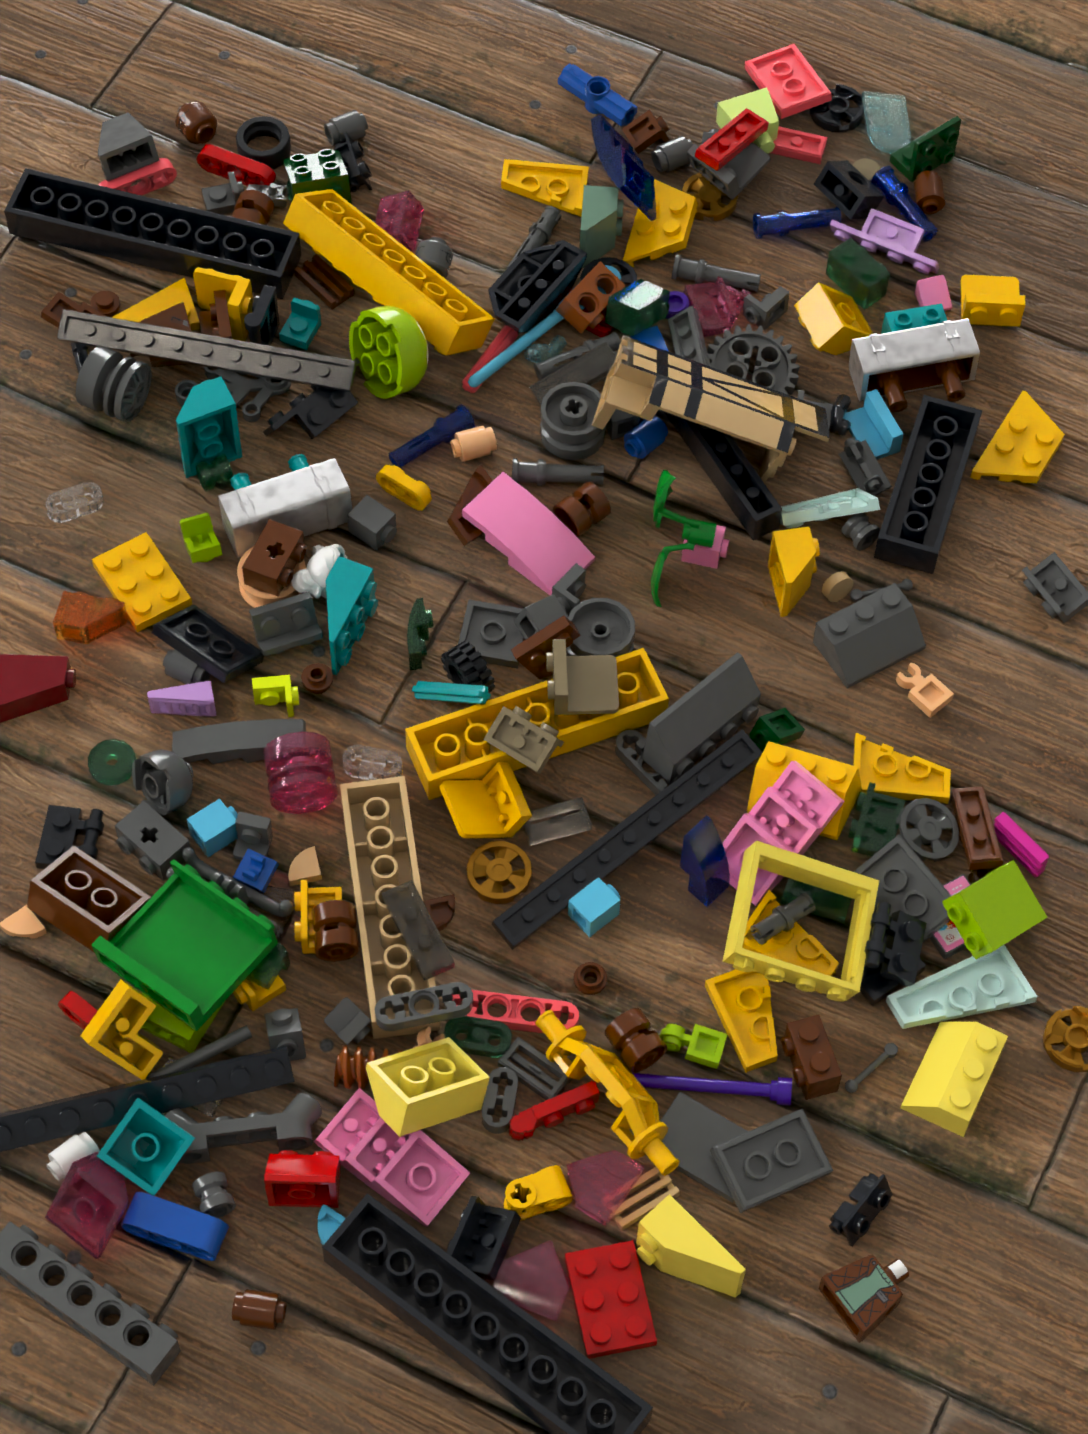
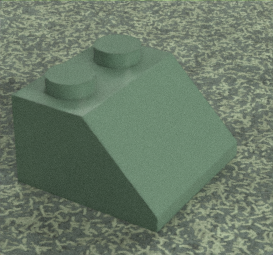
M584 185L580 249L587 253V258L582 268L615 248L616 236H622L623 219L617 217H623L624 200L618 199V187Z

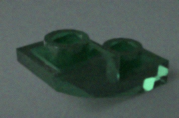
M423 598L416 599L408 622L407 644L410 671L422 669V656H427L425 641L429 640L428 628L434 627L431 609L425 610Z

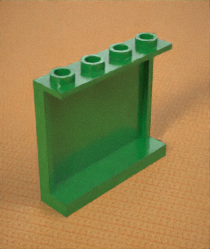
M173 859L170 864L174 874L110 941L99 936L91 946L100 963L192 1029L198 1031L278 944V941L273 931L275 926L267 917L262 914L256 916L250 912L249 907L237 897L231 899L225 895L224 890L216 882H206L191 865L186 864L183 866Z

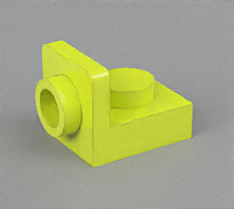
M290 675L252 678L255 705L272 706L279 702H286L288 717H294L293 706L299 705L298 686H291Z

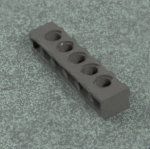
M9 1221L0 1232V1276L154 1386L181 1352L177 1340L178 1335L167 1325L161 1323L158 1327L148 1320L150 1315L139 1305L133 1303L129 1306L120 1300L121 1294L109 1284L105 1283L102 1287L93 1281V1274L84 1266L77 1264L74 1267L65 1261V1254L56 1246L49 1244L46 1247L37 1241L38 1235L29 1227L22 1225L19 1228ZM34 1255L37 1257L35 1262L29 1266L20 1265L21 1260L26 1256ZM54 1275L64 1276L63 1281L56 1286L47 1284L48 1280ZM87 1294L92 1296L91 1301L86 1305L78 1306L75 1304L76 1299L81 1295ZM111 1314L120 1316L119 1321L112 1326L102 1324L104 1319ZM145 1334L149 1337L147 1342L141 1346L130 1344L136 1335Z

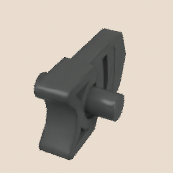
M271 183L270 186L249 184L246 189L266 194L271 198L276 207L287 206L288 199L284 196L287 188L285 185H277L275 183Z

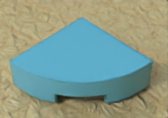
M323 1204L319 1211L317 1222L318 1235L322 1245L327 1242L346 1219L325 1204Z

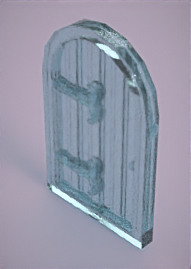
M863 91L862 101L870 142L882 152L889 154L910 143L911 131L905 96Z

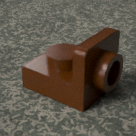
M650 109L622 128L638 154L660 138L664 142L670 141L666 134L670 130L661 115L656 118Z

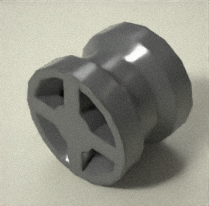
M864 512L849 518L842 527L841 532L846 538H851L853 546L861 551L877 540L880 528L875 524H871L869 517Z

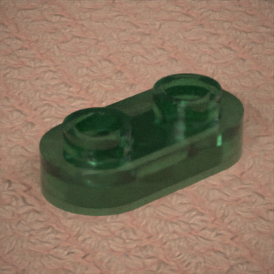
M463 1016L450 1019L444 1028L445 1038L450 1037L467 1054L499 1058L503 1056L512 1044L510 1029L504 1023ZM459 1033H464L467 1035V1038L458 1040L455 1036ZM498 1039L501 1043L493 1046L489 1044V1041Z

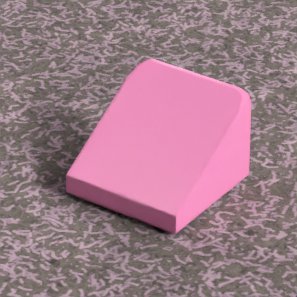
M944 275L917 281L914 294L920 307L942 304L944 311L952 310V303Z

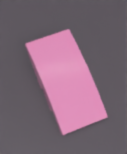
M504 472L462 509V517L485 533V541L508 557V565L549 595H552V587L576 563L586 569L595 561V556L567 526L530 492Z
M791 761L773 787H767L751 811L743 814L707 865L737 890L744 851L755 841L803 855L845 801L797 761ZM758 868L751 903L758 906L767 891H772L784 876Z
M361 1088L352 1095L314 1140V1143L324 1151L340 1156V1164L349 1172L425 1227L430 1224L470 1174L467 1169L423 1131L419 1130L399 1137L379 1116L375 1101Z

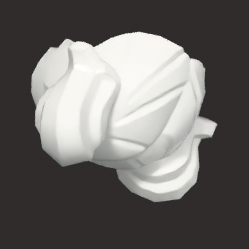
M319 544L312 547V557L307 564V568L301 569L293 575L292 586L299 593L309 592L316 599L320 598V596L327 598L326 579L339 556L347 559L345 550L339 544L325 547Z

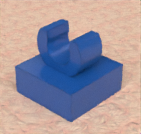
M248 848L233 878L264 894L279 864L277 861Z

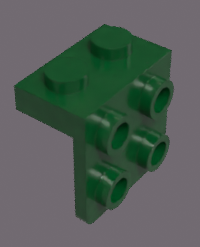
M323 149L318 153L308 155L294 154L290 158L284 159V167L291 185L292 199L298 193L333 189L352 204L348 173L338 150Z

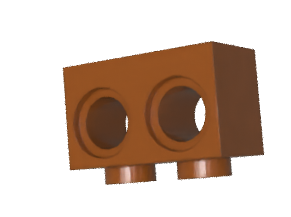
M600 261L563 299L555 310L579 333H582L588 326L594 329L605 317L601 312L606 307L611 311L622 299L619 293L626 285ZM597 286L603 288L606 294L601 293ZM579 305L584 306L588 313L582 311Z

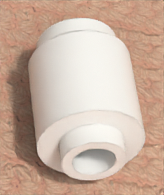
M86 1132L81 1133L79 1136L74 1134L48 1154L50 1162L47 1164V1167L58 1181L64 1179L70 1182L96 1162L95 1158L100 1149Z

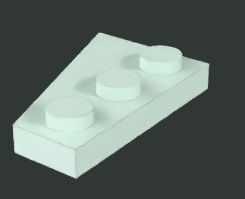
M856 488L781 506L780 524L785 525L786 528L802 526L803 522L823 521L833 517L880 510L879 500L866 491Z

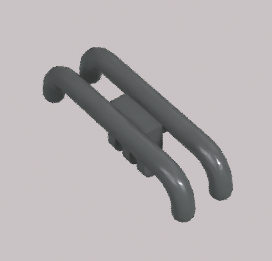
M186 847L182 850V857L185 863L195 868L200 876L209 881L216 882L224 890L225 895L231 899L237 897L246 905L250 902L277 917L285 918L292 914L293 905L289 900L285 899L279 903L204 863L197 857L192 848ZM172 867L166 872L168 879L174 874ZM270 920L275 926L273 931L276 935L278 931L277 923L273 920Z

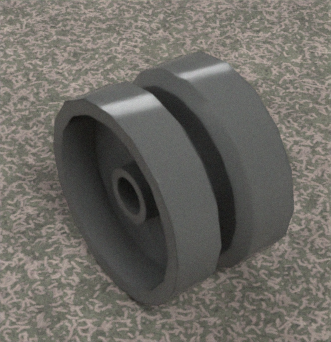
M579 382L561 383L550 389L543 397L540 408V436L542 444L550 453L562 459L579 460L595 454L603 445L606 426L603 430L592 426L601 397L597 389Z
M591 598L580 602L571 610L568 619L577 627L581 636L566 648V656L613 655L617 657L634 651L635 620L630 610L620 602L609 598Z

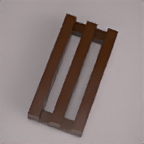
M317 254L312 257L311 262L305 261L302 268L298 266L294 269L295 276L332 310L354 295V288ZM310 272L325 289L332 292L337 298L334 299L329 293H327L317 282H315L308 275V273Z

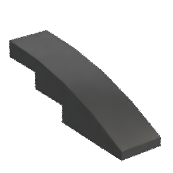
M303 719L250 720L173 732L172 752L177 753L187 763L208 759L212 764H217L242 758L246 763H252L306 750V722Z

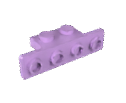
M872 208L861 231L835 220H832L830 223L834 237L841 241L849 243L850 240L861 243L860 247L871 253H876L877 250L886 253V257L891 261L899 264L906 261L913 264L915 270L924 274H929L930 271L937 274L939 270L937 261L916 253L925 233L923 228Z

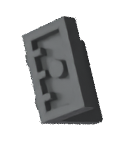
M753 142L718 171L695 157V152L698 148L696 144L687 151L692 168L732 200L771 161L770 156Z

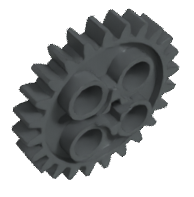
M747 324L746 331L743 332L737 325L735 326L734 334L726 329L724 330L723 338L716 336L714 344H709L707 350L711 367L746 379L752 350L754 348L758 349L751 382L765 384L768 388L787 395H792L799 378L797 374L800 366L795 364L797 354H790L792 345L782 346L784 337L780 336L774 339V330L772 329L767 334H764L761 325L757 331H752L751 325ZM735 352H741L744 355H738ZM764 359H770L773 362H767Z

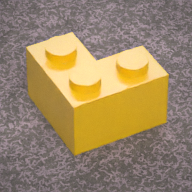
M120 979L80 1036L88 1045L141 1080L146 1079L164 1053L156 1044L138 1033L157 1005L147 996Z

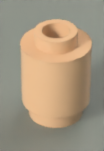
M484 426L456 432L454 434L455 439L450 441L454 457H460L462 462L488 456L491 454V451L497 450V442L492 427L484 428Z

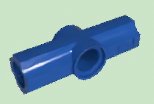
M570 63L563 68L561 75L558 77V84L583 100L586 110L592 114H603L621 127L631 123L637 114V106L610 89V82L604 77H592L576 65H571Z

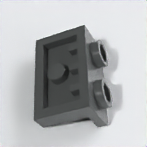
M309 592L249 610L256 642L264 656L280 654L284 650L300 645H309L323 638Z

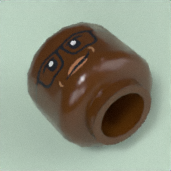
M195 101L184 104L179 109L175 119L176 127L190 143H207L216 133L217 119L202 102Z

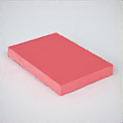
M795 44L745 61V70L759 89L767 87L775 111L781 119L832 101V93Z

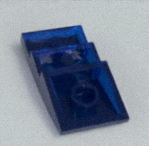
M601 114L591 119L593 140L598 157L607 175L651 221L655 220L654 177L643 167V161L633 152V147Z

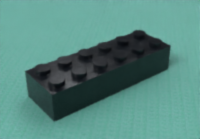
M927 395L923 396L879 532L874 558L934 574L977 434L982 410Z

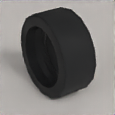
M254 117L244 122L237 131L236 143L239 155L266 164L273 170L282 166L284 159L289 158L291 152L290 135L288 128L282 121L274 117ZM262 136L273 137L280 141L276 147L266 151L254 150L247 146L251 140Z

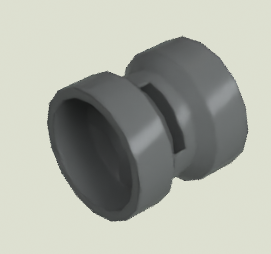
M219 1171L211 1172L197 1178L192 1183L195 1196L201 1199L199 1207L202 1213L220 1218L235 1209L236 1204L233 1195L226 1190L228 1181L225 1173Z

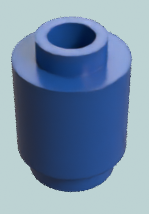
M655 416L651 421L644 419L624 435L626 451L633 457L643 459L665 441V437L668 435L667 426L660 418Z

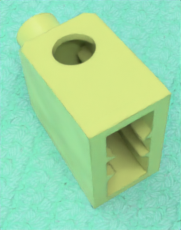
M767 87L718 102L716 123L721 129L746 108L768 121V130L753 141V143L767 154L773 151L775 148L773 141L778 136L779 119Z

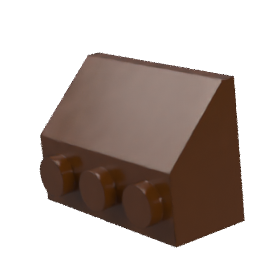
M73 845L30 881L27 908L94 952L91 945L99 936L110 941L146 904L151 896Z

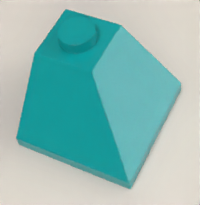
M137 1098L97 1157L149 1194L155 1196L195 1137L143 1100Z

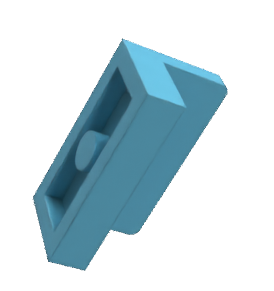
M878 390L866 392L864 407L847 412L843 417L844 420H848L851 423L849 432L852 437L860 442L866 440L876 459L900 452L903 432Z

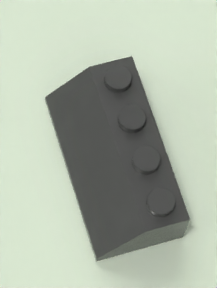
M737 652L649 723L642 759L669 783L677 775L682 776L689 771L701 757L704 759L711 754L720 741L729 740L742 723H749L757 716L761 693L741 654Z

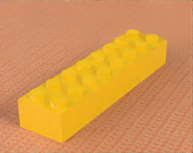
M333 189L295 194L283 224L291 231L299 233L300 239L309 244L316 254L324 256L332 263L336 270L345 273L351 278L354 285L363 288L371 294L375 302L384 306H394L409 313L422 328L426 340L434 345V349L440 354L451 355L482 348L495 320L493 316Z
M641 648L615 657L617 661L619 710L614 714L554 715V699L548 700L547 681L488 700L484 705L476 704L406 728V749L428 799L432 800L443 796L440 791V785L443 781L482 780L498 762H509L513 771L527 767L483 740L503 706L512 711L517 706L531 714L530 722L538 727L544 722L559 731L557 738L564 743L562 747L557 746L550 758L619 735L624 730H633L648 725L668 708L669 698L645 649Z

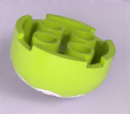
M379 306L360 312L357 321L351 323L349 331L351 358L354 360L357 357L360 360V363L356 366L359 365L364 377L367 379L363 385L373 395L387 399L406 393L420 383L428 366V345L422 328L409 313L394 306Z

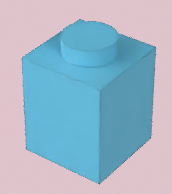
M220 798L187 818L191 837L207 857H210L238 839L235 825L238 814L232 806L227 808Z
M599 877L568 900V916L589 938L619 915L620 895L611 884L606 885Z

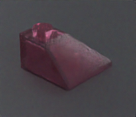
M98 1152L72 1163L45 1218L95 1259L100 1258L129 1204L124 1176L98 1158Z

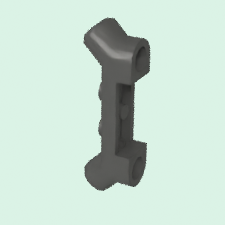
M298 1093L282 1113L254 1112L249 1114L248 1117L234 1119L230 1116H221L215 1118L212 1122L198 1123L185 1112L176 1108L170 1110L165 1117L195 1137L179 1163L191 1164L210 1161L209 1148L278 1140L279 1152L307 1148L313 1143L311 1127L322 1115V1109L314 1097L308 1093Z

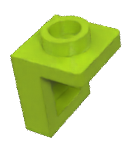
M209 513L180 520L184 544L192 563L208 562L214 559V557L223 555L220 543L213 530Z

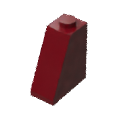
M0 654V723L69 700L70 688H75L76 669H71L68 656Z

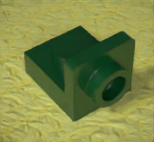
M786 708L760 716L748 736L763 753L768 741L783 745L801 738L805 729Z

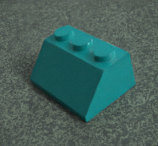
M220 376L193 386L176 418L186 478L243 457L236 403L223 378Z

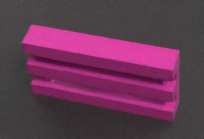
M1002 812L994 820L998 842L1037 878L1044 872L1049 855L1006 813Z

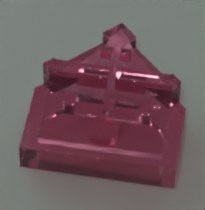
M719 276L716 283L708 282L685 285L683 292L689 299V307L693 306L698 312L704 337L722 334L726 329L730 331L743 310L744 297L748 294L751 295V292L742 289L740 292L726 285L723 278Z
M616 1150L594 1155L566 1165L575 1208L605 1227L644 1172L643 1165Z
M552 1240L504 1260L493 1284V1288L517 1306L554 1321L558 1320L570 1286L568 1283L569 1279L559 1261Z

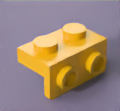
M301 880V891L294 892L295 912L301 911V921L294 923L295 942L301 941L303 954L315 953L314 935L316 932L313 929L312 909L325 901L342 900V887L308 888V881Z

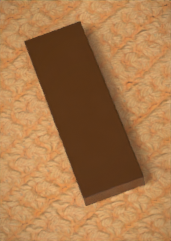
M984 787L951 789L950 797L969 870L991 869L1002 866L1003 858Z

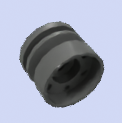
M98 346L90 352L79 372L75 392L76 400L84 407L97 412L104 410V413L109 417H116L124 423L131 422L142 409L148 396L152 378L151 367L147 363L136 361L132 357L123 359L119 352L104 346Z

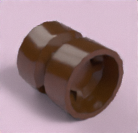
M245 190L239 195L231 217L267 225L275 209L274 203L270 197L260 191Z
M586 482L575 490L572 496L565 497L553 507V514L577 538L589 530L592 524H597L611 513L607 497L592 482Z
M330 900L316 905L312 909L313 929L316 932L314 935L315 956L318 959L330 962L344 961L356 956L359 951L357 931L354 930L356 928L355 906L343 900Z
M639 1008L630 1009L619 1015L607 1026L604 1034L614 1049L617 1051L622 1050L621 1058L632 1073H638L652 1066L667 1051V1045L657 1031H650L651 1023Z

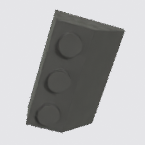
M896 583L816 622L813 638L814 645L846 688L926 648L913 606Z

